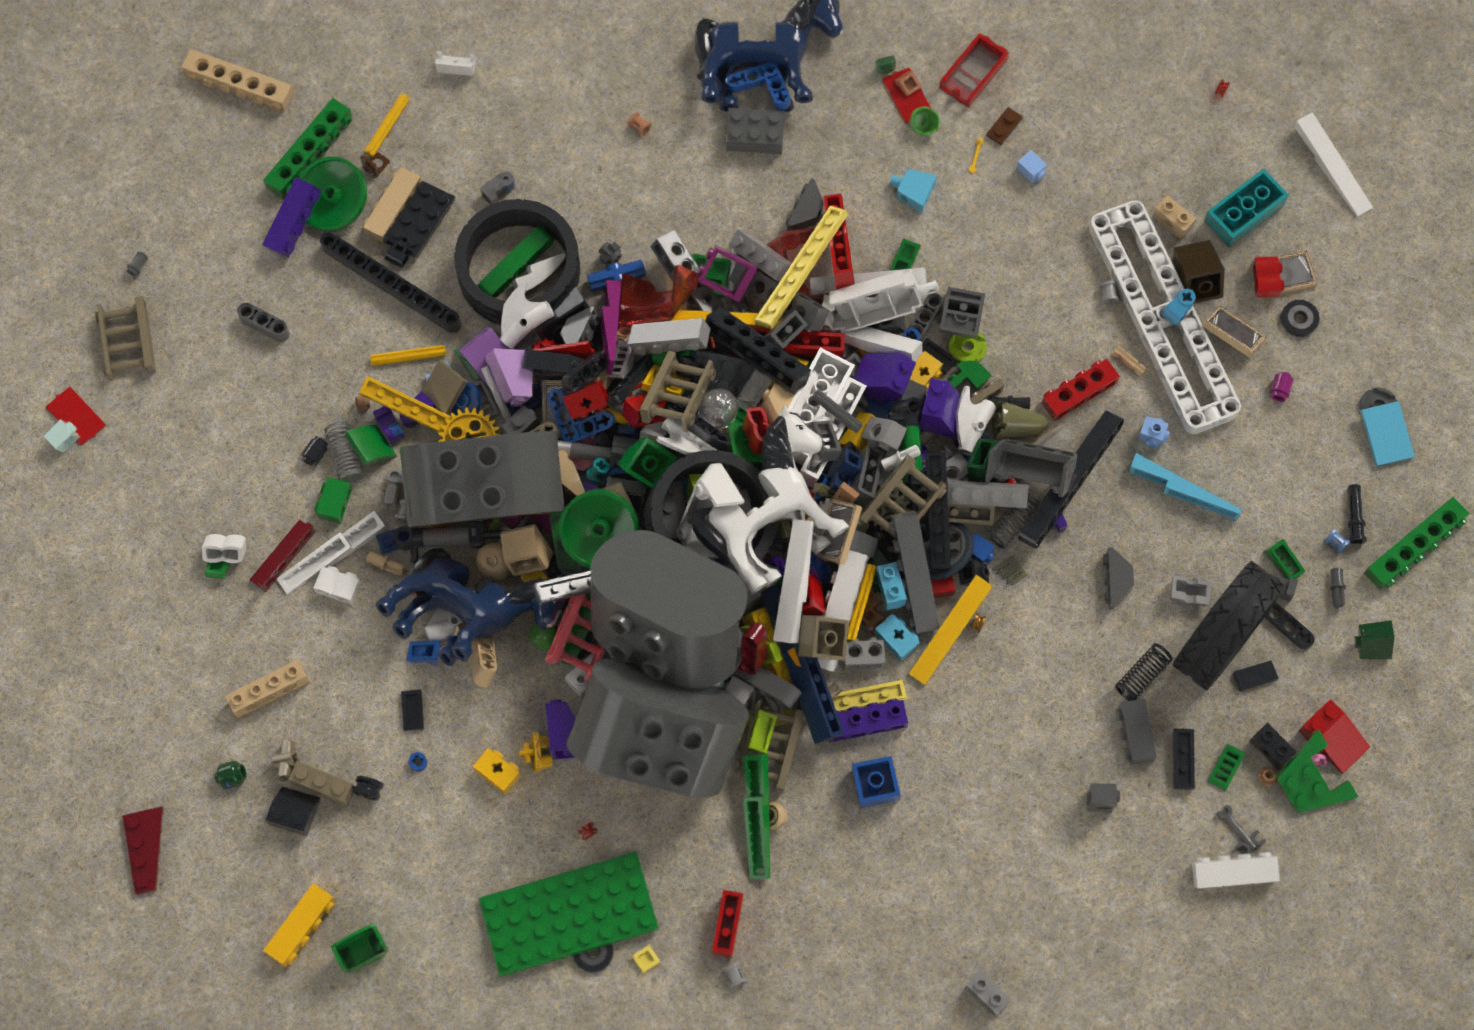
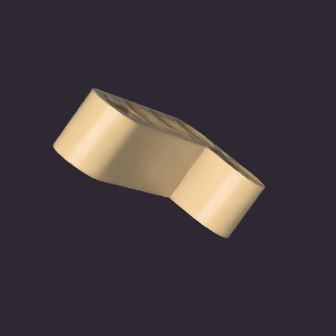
M459 623L456 627L454 635L457 634L460 630L464 629L466 625L464 623ZM493 634L486 637H478L471 644L473 653L470 658L473 681L478 686L485 688L490 686L497 670Z

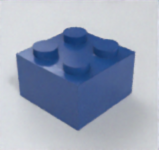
M892 756L851 765L859 808L899 801L900 790Z

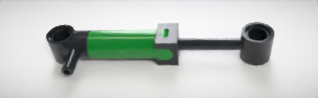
M917 397L899 400L895 405L896 413H888L887 418L888 420L900 421V425L907 428L901 441V451L917 445L921 452L919 415L922 412V403ZM920 454L914 458L916 460L914 463L916 465L915 468L926 476V471H922V458ZM906 473L901 479L903 480L902 483L910 487L917 495V487L925 486L911 474L908 475ZM910 500L911 511L914 510L916 512L919 506ZM920 524L923 543L929 541V528L924 524Z

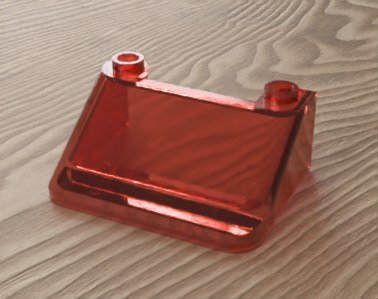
M675 265L672 290L655 293L656 288L651 281L641 280L626 273L622 274L618 326L621 328H632L633 324L671 321L697 287L699 273L681 265Z

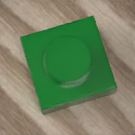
M225 561L217 563L208 562L204 571L205 576L225 579L231 564Z

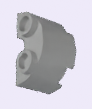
M1174 574L1172 577L1170 600H1176L1175 604L1180 606L1193 607V604H1200L1206 607L1210 601L1211 582H1206L1203 578H1193L1192 581L1188 580L1183 574Z

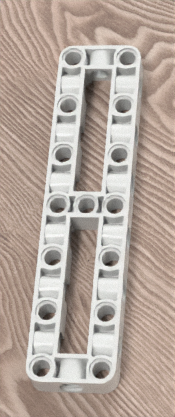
M1134 200L1095 214L1091 219L1090 234L1113 281L1117 282L1116 288L1186 432L1198 434L1234 420L1241 409L1240 401L1194 307L1192 306L1177 326L1183 335L1184 344L1191 358H1194L1199 368L1202 381L1215 402L1200 407L1163 330L1173 324L1162 318L1160 314L1184 287L1144 205ZM1135 211L1137 215H1133L1130 212ZM1096 224H1101L1103 227H1097ZM1123 227L1132 230L1136 239L1135 243L1144 261H1147L1152 271L1151 276L1159 292L1163 294L1166 303L1152 308L1115 230ZM1146 243H1151L1153 247H1148ZM1111 256H1117L1119 259L1115 260ZM1162 275L1168 276L1169 279L1162 278ZM1127 288H1132L1135 292H1129ZM1142 321H1148L1150 325H1145ZM1197 340L1201 345H1196L1193 341ZM1162 353L1166 358H1161L1158 354ZM1213 373L1218 378H1212L1209 374ZM1174 387H1180L1183 391H1177ZM1225 407H1231L1234 411L1230 412ZM1190 420H1196L1199 425H1193Z

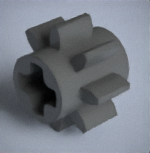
M616 242L612 244L604 243L599 249V254H601L599 255L600 261L605 265L617 263L622 257L620 253L621 247Z

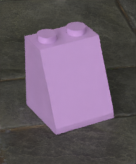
M494 348L486 355V362L504 403H510V406H522L532 397V371L523 369L525 350Z

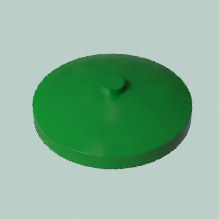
M329 156L312 162L304 169L299 179L313 184L322 190L320 198L315 203L312 214L306 223L315 229L325 232L339 231L354 223L361 215L367 200V184L359 168L344 158Z
M602 489L583 492L571 500L564 509L559 524V534L564 549L573 560L588 568L591 567L595 553L605 542L619 534L640 530L637 514L631 504L619 494Z

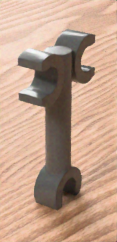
M1229 805L1224 807L1228 812L1227 815H1223L1220 811L1216 813L1219 819L1226 820L1243 841L1236 845V850L1244 847L1246 849L1245 854H1250L1251 850L1256 846H1262L1266 842L1265 839L1260 842L1255 840V836L1259 833L1258 830L1254 831L1249 837L1232 816V808Z

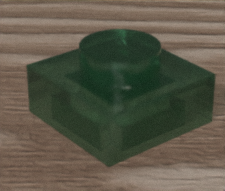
M894 55L876 59L875 68L877 74H889L895 70L896 60Z

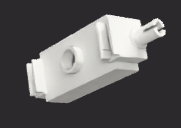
M910 269L907 272L901 270L830 291V295L824 294L822 306L830 310L824 325L829 326L831 332L841 330L842 333L915 313V308L923 306V296L939 292L938 283L934 280L920 285L917 283L913 270ZM876 293L878 294V295H877L876 297H874V298H868V297H867V296H869V295H873V294H876ZM835 306L838 311L837 314H834Z

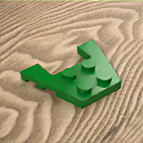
M1315 730L1311 734L1312 737L1301 746V750L1297 755L1291 758L1276 777V780L1297 813L1359 797L1348 780L1330 791L1311 759L1313 755L1328 747L1320 730Z

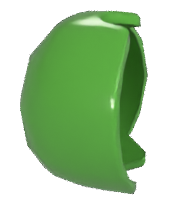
M929 107L916 108L910 117L912 130L919 135L927 136L934 134L940 125L939 114Z
M536 623L533 624L529 632V639L532 645L540 650L550 649L558 627L555 624L552 628L541 630Z

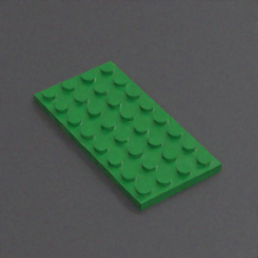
M637 851L479 898L500 977L659 930Z

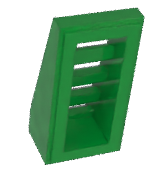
M1284 539L1278 540L1264 550L1267 557L1286 579H1296L1305 572V569ZM1280 548L1282 551L1276 554L1275 551ZM1285 554L1287 557L1281 561L1280 557ZM1290 560L1292 564L1285 567L1284 564ZM1296 567L1297 570L1290 574L1289 570Z
M1226 744L1208 782L1226 791L1245 752ZM1229 753V754H1231V755L1237 757V760L1234 759V758H1232V757H1230V756H1228V755H1226V754ZM1223 760L1233 764L1234 766L1231 767L1223 763ZM1221 767L1231 772L1230 775L1220 771L1219 768ZM1216 774L1227 779L1226 783L1216 778Z

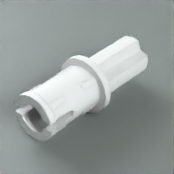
M914 445L901 452L896 451V454L881 460L887 472L897 467L907 454L915 458L921 452L919 447Z

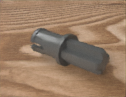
M1332 568L1330 569L1332 583L1330 590H1332L1334 607L1340 608L1345 605L1344 590L1346 585L1343 580V569Z

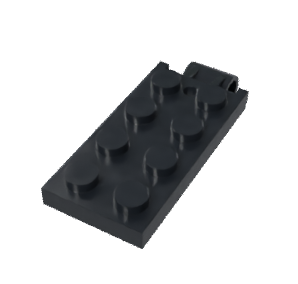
M422 181L383 239L384 243L392 246L387 250L385 260L403 268L408 261L409 255L418 258L454 203L455 196Z
M696 350L695 358L687 355H680L679 357L680 364L705 369L709 360L713 361L716 375L714 380L710 381L706 392L758 401L772 380L741 357L703 350ZM676 372L677 376L691 378L690 382L698 384L701 376Z

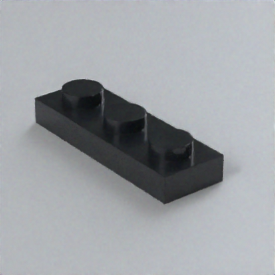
M1173 729V789H1195L1194 729Z

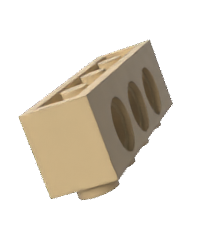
M297 659L225 695L233 714L238 719L310 681Z

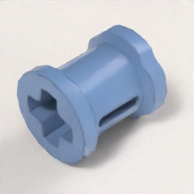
M1335 528L1323 542L1329 543L1337 550L1336 553L1339 555L1351 541L1345 540L1337 533L1338 530Z

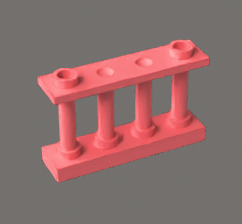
M583 594L570 597L545 661L554 664L563 660L586 671L584 680L590 681L593 665L602 660L606 649L599 643L595 646L573 635V632H571L575 624L592 631L591 622L580 617V614H578L580 607L584 606L591 609V601ZM571 642L593 653L591 663L588 664L565 653V644Z

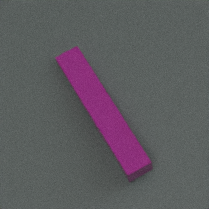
M606 280L604 290L605 306H602L600 317L604 354L608 359L607 375H612L615 362L621 281Z

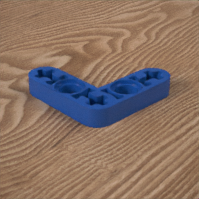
M774 63L759 65L733 73L727 77V88L731 92L736 93L765 84L777 109L785 110L790 107V94L777 65ZM750 75H756L758 77L756 80L748 79ZM776 83L781 85L779 89H773L771 86ZM779 95L782 96V99H783L785 102H782L781 100H779Z
M553 389L548 394V401L561 436L566 442L574 443L610 429L615 425V416L609 411L600 412L578 422L576 418L572 419L569 414V419L563 421L560 418L561 412L566 410L569 413L567 407L557 409V406L565 404L563 397L567 394L566 391L563 389ZM556 393L562 396L559 401L554 400ZM604 415L605 417L610 418V420L607 423H602L599 425L597 423V421L605 419ZM588 421L593 424V430L590 433L584 429V425ZM572 422V425H569V427H564L565 424ZM570 430L575 431L573 438L568 437Z

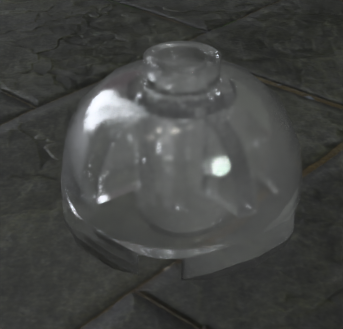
M722 388L711 389L706 392L698 407L699 416L717 429L730 426L736 418L738 403L734 395Z

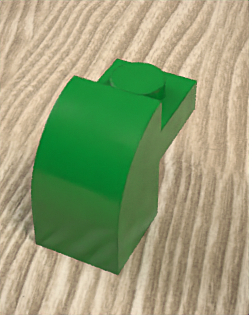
M968 360L959 363L955 367L959 374L955 372L947 380L956 388L966 379L977 390L992 375L980 363Z

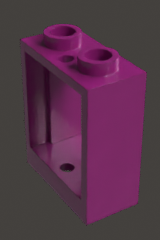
M715 244L714 248L710 247L705 256L707 258L705 265L701 264L696 273L698 275V282L740 302L757 267ZM718 253L746 267L734 291L705 277Z

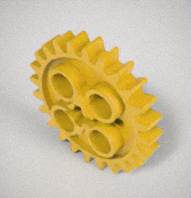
M465 408V413L458 409L457 416L451 413V420L445 418L447 426H440L444 432L438 433L443 438L438 440V442L467 439L468 435L472 438H477L476 436L483 432H486V435L479 437L500 435L496 434L500 429L499 427H493L496 424L495 420L489 422L490 414L484 417L483 410L477 414L476 408H473L472 413H469L468 408ZM473 423L481 424L478 431L470 429ZM456 429L462 431V435L459 438L452 437V433Z

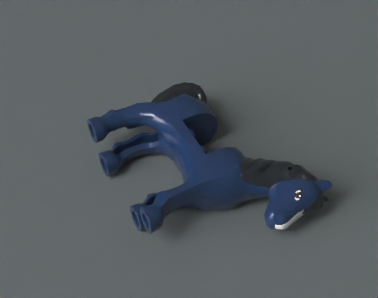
M799 0L787 13L784 20L775 22V41H739V22H722L719 24L711 19L703 18L700 20L694 39L695 51L700 64L696 77L702 81V101L705 103H716L720 100V109L728 112L729 108H738V100L727 88V77L743 67H756L766 63H774L777 65L785 85L788 84L795 92V101L798 103L811 102L813 94L802 81L800 67L807 46V37L812 26L822 30L831 38H836L843 32V24L839 17V0ZM776 83L772 88L779 89L781 85ZM779 95V100H781L782 102H785V101L782 99V96ZM790 98L791 104L789 108L785 110H779L776 108V110L784 112L792 111L794 109V101Z
M433 548L422 554L415 564L411 575L407 576L399 584L393 585V588L388 590L385 597L380 598L375 605L383 616L390 617L400 600L405 599L414 592L425 591L422 596L414 598L410 605L401 611L398 616L399 619L393 623L392 628L394 632L402 639H407L412 634V626L415 620L426 612L440 608L457 616L466 627L457 634L447 637L446 645L438 651L439 658L443 663L453 666L457 659L462 662H466L473 653L471 644L474 639L486 637L506 629L514 619L528 610H533L535 622L541 630L552 628L558 617L566 609L570 598L539 604L532 586L534 583L549 579H533L528 582L514 584L511 587H502L497 583H491L479 594H476L473 590L465 588L469 579L468 567L452 559L443 548Z

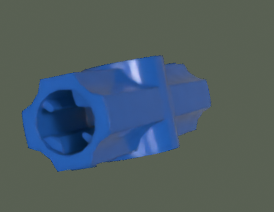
M640 259L623 265L621 263L611 264L605 270L588 274L587 279L591 291L605 288L606 280L621 281L623 286L627 281L646 276L643 261Z

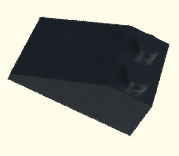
M577 287L562 295L552 307L554 316L535 328L542 341L546 338L548 341L553 340L558 345L565 344L560 333L566 320L590 307Z

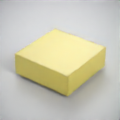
M650 945L632 956L643 974L660 963Z

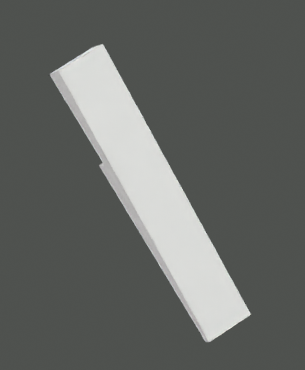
M1313 112L1297 120L1294 127L1315 155L1314 160L1356 217L1373 209V206Z
M823 325L822 330L818 331L828 333H842L841 330L831 332L829 326ZM863 327L844 333L845 343L871 354L901 353L913 361H916L922 354L921 341L870 327Z
M373 511L343 534L340 532L279 576L277 580L288 595L319 575L322 567L333 566L388 530L380 516Z
M793 519L773 641L799 643L802 602H806L814 521Z

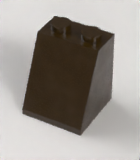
M1207 240L1173 247V262L1184 289H1190L1195 293L1194 303L1223 298L1225 269L1211 241Z

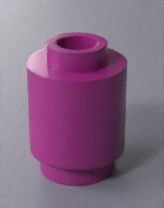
M1280 372L1275 374L1270 390L1273 400L1285 402L1286 398L1289 397L1294 381L1289 373Z

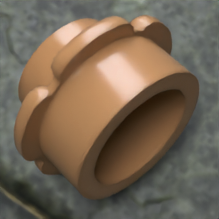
M362 395L355 397L357 411L367 412V408H370L369 399Z
M1263 767L1259 770L1258 780L1262 784L1272 786L1273 783L1277 782L1276 770L1274 768Z

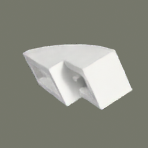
M565 253L526 267L527 275L511 281L514 290L523 281H527L525 292L543 282L561 264L566 256Z

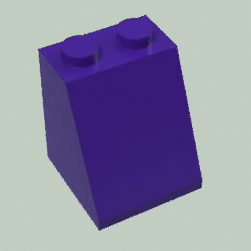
M901 353L864 354L853 379L866 385L863 396L883 406L903 396L916 362Z
M934 378L930 379L920 421V431L957 439L955 413L960 394L950 382Z
M560 699L551 700L550 703H546V714L552 759L575 758L569 751L566 741L569 733L572 731L576 718L566 701L562 702Z

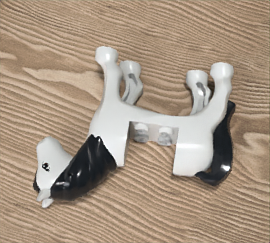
M786 405L783 406L779 417L767 427L766 433L762 438L763 466L759 479L769 496L764 501V506L759 509L757 507L753 508L747 513L748 516L745 515L739 505L701 508L695 510L692 515V528L696 538L709 551L718 556L723 561L725 567L734 572L737 571L752 594L758 592L764 586L766 588L772 586L782 577L777 569L768 568L760 562L753 551L751 541L759 529L767 524L783 519H790L792 523L793 519L805 520L803 511L814 521L817 529L828 530L833 538L839 536L850 527L844 520L828 516L810 495L802 474L796 468L792 453H818L822 447V439L806 426L799 414L789 412ZM812 533L811 550L816 555L829 546L831 542L824 536Z

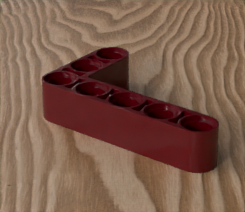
M751 623L741 638L742 661L737 669L750 675H755L766 659L767 631L760 623Z

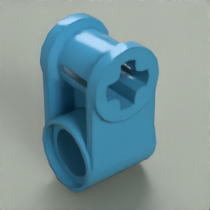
M1190 289L1180 291L1173 301L1165 307L1161 316L1176 327L1192 308L1196 298L1195 293Z

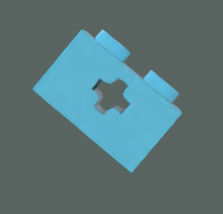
M893 562L877 566L876 577L886 611L904 607L907 597L897 563Z
M892 614L875 628L874 634L880 640H884V645L902 662L919 648L920 642L918 636L905 627V622L899 616L896 617ZM895 634L897 636L902 635V639H895Z

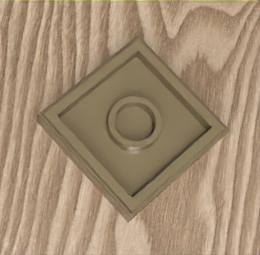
M439 360L422 392L445 414H450L467 381L444 361Z

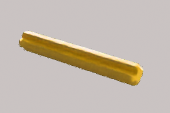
M406 94L399 95L365 148L367 155L374 156L410 100Z
M445 345L373 354L370 356L372 366L443 357L446 356Z
M867 564L849 622L847 640H856L877 569L875 565Z

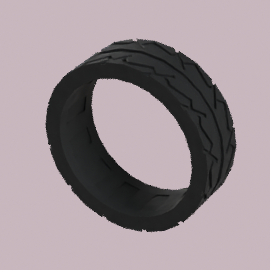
M511 199L492 204L493 206L489 205L477 212L467 222L468 224L463 227L458 236L454 261L462 294L475 312L495 324L499 323L501 325L503 306L506 301L496 299L484 293L470 277L469 269L471 259L477 247L484 239L496 231L512 226H530L534 228L541 226L560 243L566 253L565 269L560 279L543 295L528 301H547L552 308L562 295L575 287L578 288L579 276L581 275L580 258L574 232L564 217L554 209L537 201Z
M719 450L698 451L680 458L669 466L653 486L645 503L643 516L645 520L643 521L644 530L655 532L671 540L663 519V503L668 487L677 479L688 474L705 472L710 464L721 463L731 480L736 482L741 488L747 489L754 508H761L764 506V501L769 498L759 479L761 471L746 461V459L733 453ZM778 521L767 524L757 531V539L753 545V551L759 561L768 552L777 534Z
M1252 560L1248 562L1196 628L1177 655L1172 666L1185 676L1189 675L1193 682L1208 691L1268 614L1286 588V585L1273 575L1269 576L1266 574V570Z

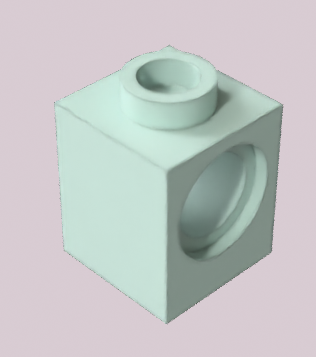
M59 420L44 435L51 445L62 453L80 436L75 432L77 428L71 422L66 423L62 420Z

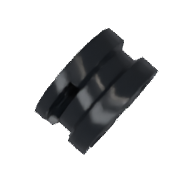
M366 776L356 777L355 782L357 784L353 787L352 793L371 800L380 799L381 795L379 792L383 789L384 783Z

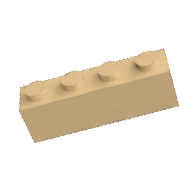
M400 167L399 171L393 174L390 185L385 187L382 192V198L374 204L370 217H367L363 222L365 235L385 244L383 242L384 237L421 184V176L403 167Z

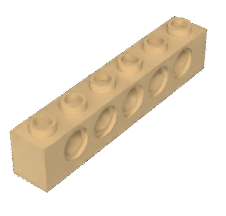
M190 49L181 67L185 77L189 80H199L208 87L216 86L225 93L230 91L239 98L252 99L258 105L266 104L275 111H286L294 95L293 87L288 83Z

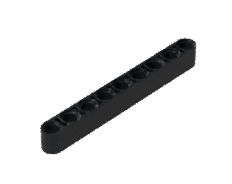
M327 232L321 236L320 243L327 255L447 332L456 333L460 330L461 321L457 312L334 233ZM334 242L332 245L326 246L327 243ZM343 252H349L345 256L341 255ZM360 261L364 262L362 265H356ZM374 271H379L377 275H371ZM395 281L393 284L387 285V282ZM404 291H410V292H409L408 294H406V295H403V294H402V292H404ZM421 300L425 301V303L421 305L417 304V302ZM435 310L441 311L439 314H432ZM450 320L456 321L454 324H448Z
M1107 410L1102 414L1076 451L1078 455L1069 490L1063 497H1059V494L1052 492L1053 489L1050 488L1020 531L1019 541L1035 549L1040 546L1121 430L1124 423L1123 418Z

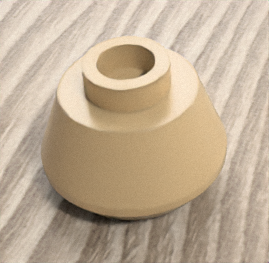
M770 802V830H776L785 825L788 820V812L779 803Z

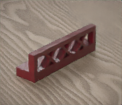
M299 519L249 580L264 592H267L314 535L315 530L309 522L305 524Z

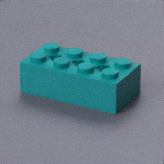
M1263 168L1209 209L1204 222L1228 247H1231L1283 207L1289 194Z

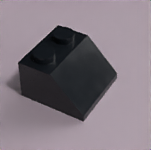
M281 787L272 800L265 821L270 826L308 836L321 798Z

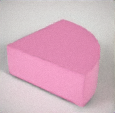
M1315 754L1311 757L1316 766L1327 765V757L1325 755Z

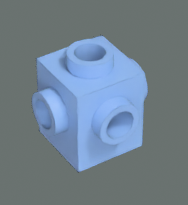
M1146 416L1138 440L1145 442L1150 447L1157 446L1160 448L1162 441L1166 442L1170 431H1167L1168 423H1165L1160 418Z

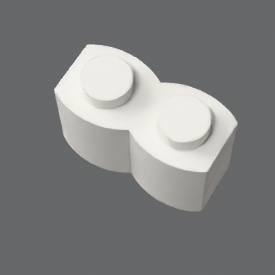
M220 534L206 536L202 546L203 560L210 563L221 561L239 563L243 561L246 552V537L242 535H229L225 537Z
M333 566L322 567L313 589L318 594L352 604L360 586V580L357 578V575L351 572L344 574L340 573L339 569Z

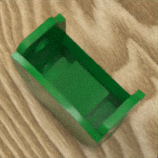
M375 923L342 938L330 946L339 966L346 973H353L384 957L388 951V947Z

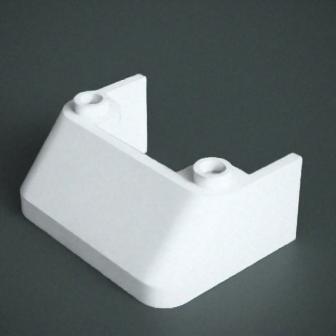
M721 463L710 464L697 481L676 531L677 538L684 547L708 559H718L719 557L709 551L696 538L692 528L693 512L701 508L744 503L742 496Z

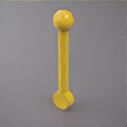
M982 138L976 140L977 147L972 165L969 167L970 173L976 171L977 157L980 147L984 143Z

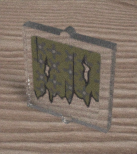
M1013 551L987 567L992 584H995L1003 595L1032 576L1023 566L1024 562H1020Z

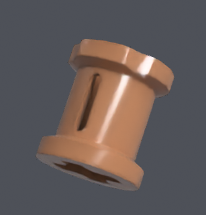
M635 112L629 118L627 125L635 128L642 137L651 129L652 123L646 122L640 117V113Z

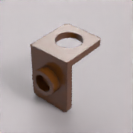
M376 152L370 159L363 155L360 156L362 168L367 173H372L377 177L390 163V160L379 152ZM380 158L383 160V165L377 168L373 160Z

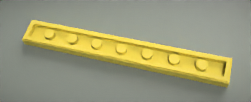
M833 206L828 208L755 318L756 325L771 330L774 328L847 217L846 210Z
M903 680L843 691L833 699L836 710L844 712L854 706L864 708L870 703L877 702L879 705L886 703L890 699L904 701L907 700ZM781 706L784 714H796L792 708L787 710ZM748 710L749 729L751 727L753 715H750L751 710ZM776 720L775 726L788 723Z

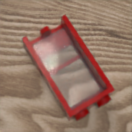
M978 33L942 77L939 88L970 108L981 92L1008 61L1009 52L1005 47L994 43L988 36Z

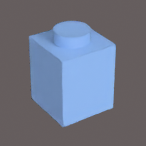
M1030 150L1018 161L1016 169L1033 184L1036 180L1040 181L1044 178L1047 164Z

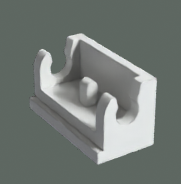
M437 52L438 59L435 61L437 73L474 76L475 55H470V58L443 56L442 52Z

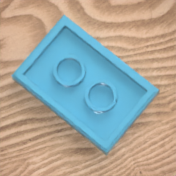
M1399 401L1360 411L1376 466L1415 457Z

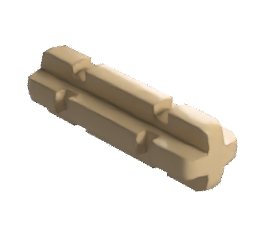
M1116 347L1112 353L1113 356L1117 359L1120 358V361L1130 370H1134V373L1138 376H1142L1146 371V367L1138 364L1139 361L1128 352L1125 353L1122 347Z

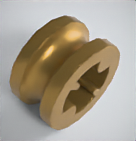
M977 613L971 629H977L980 633L987 616L981 617L980 613Z

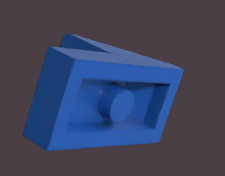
M410 641L406 661L413 663L426 662L438 666V651L441 649V642Z

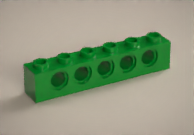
M332 97L263 179L266 188L284 199L295 177L299 178L307 166L318 160L321 154H325L329 149V144L339 138L344 126L347 127L351 123L353 116L350 108ZM286 175H290L289 178H286V179L283 178V177L286 176Z
M1453 496L1365 570L1364 574L1379 590L1384 587L1388 589L1396 582L1394 578L1399 574L1402 577L1410 570L1409 566L1413 562L1417 565L1425 558L1423 555L1425 552L1429 551L1431 553L1439 546L1437 542L1441 539L1446 541L1453 534L1452 530L1455 527L1460 529L1467 523L1466 518L1470 513ZM1442 518L1448 519L1450 524L1444 523ZM1428 530L1434 531L1436 536L1430 535ZM1414 542H1419L1422 548L1416 547ZM1400 554H1405L1408 560L1402 559ZM1385 566H1391L1394 572L1388 571Z

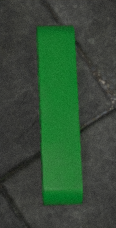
M541 226L536 227L477 286L484 293L494 298L498 297L512 284V280L519 278L526 271V267L532 265L553 244L554 238Z

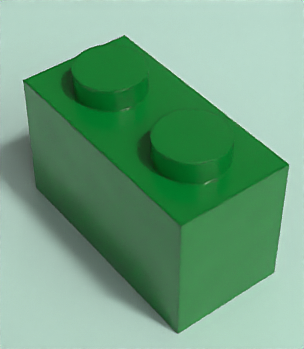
M327 477L326 483H323L320 493L322 495L320 501L317 500L315 504V512L319 519L341 524L353 489L350 482Z

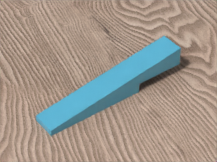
M1137 453L1135 454L1129 473L1164 485V494L1238 520L1241 509Z

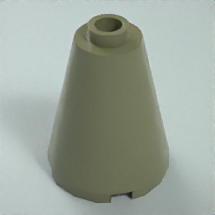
M998 401L995 405L997 414L996 418L992 417L993 437H996V440L1042 434L1047 429L1048 421L1043 414L1004 401Z

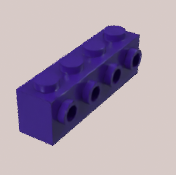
M295 177L262 245L273 252L289 258L295 249L299 236L303 233L307 220L312 214L315 203L320 198L322 190L313 184Z
M890 699L884 704L878 705L877 702L867 704V707L864 708L854 706L844 712L836 710L845 734L828 742L831 743L907 728L908 719L904 701Z

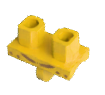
M535 732L530 737L531 749L529 743H524V750L519 751L518 754L519 757L525 758V764H530L532 757L533 772L538 773L541 769L552 766V756L541 755V749L550 748L549 736H539V732Z

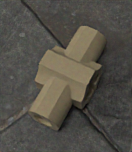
M291 740L282 741L281 752L273 755L274 768L278 771L277 779L282 782L289 781L291 770L294 769L296 762H299L298 753L294 750L295 743Z

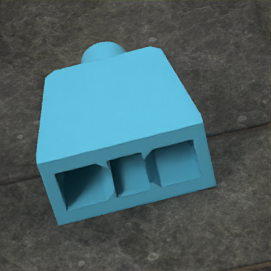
M907 169L903 178L893 174L889 185L898 188L897 199L922 213L936 184L937 176Z

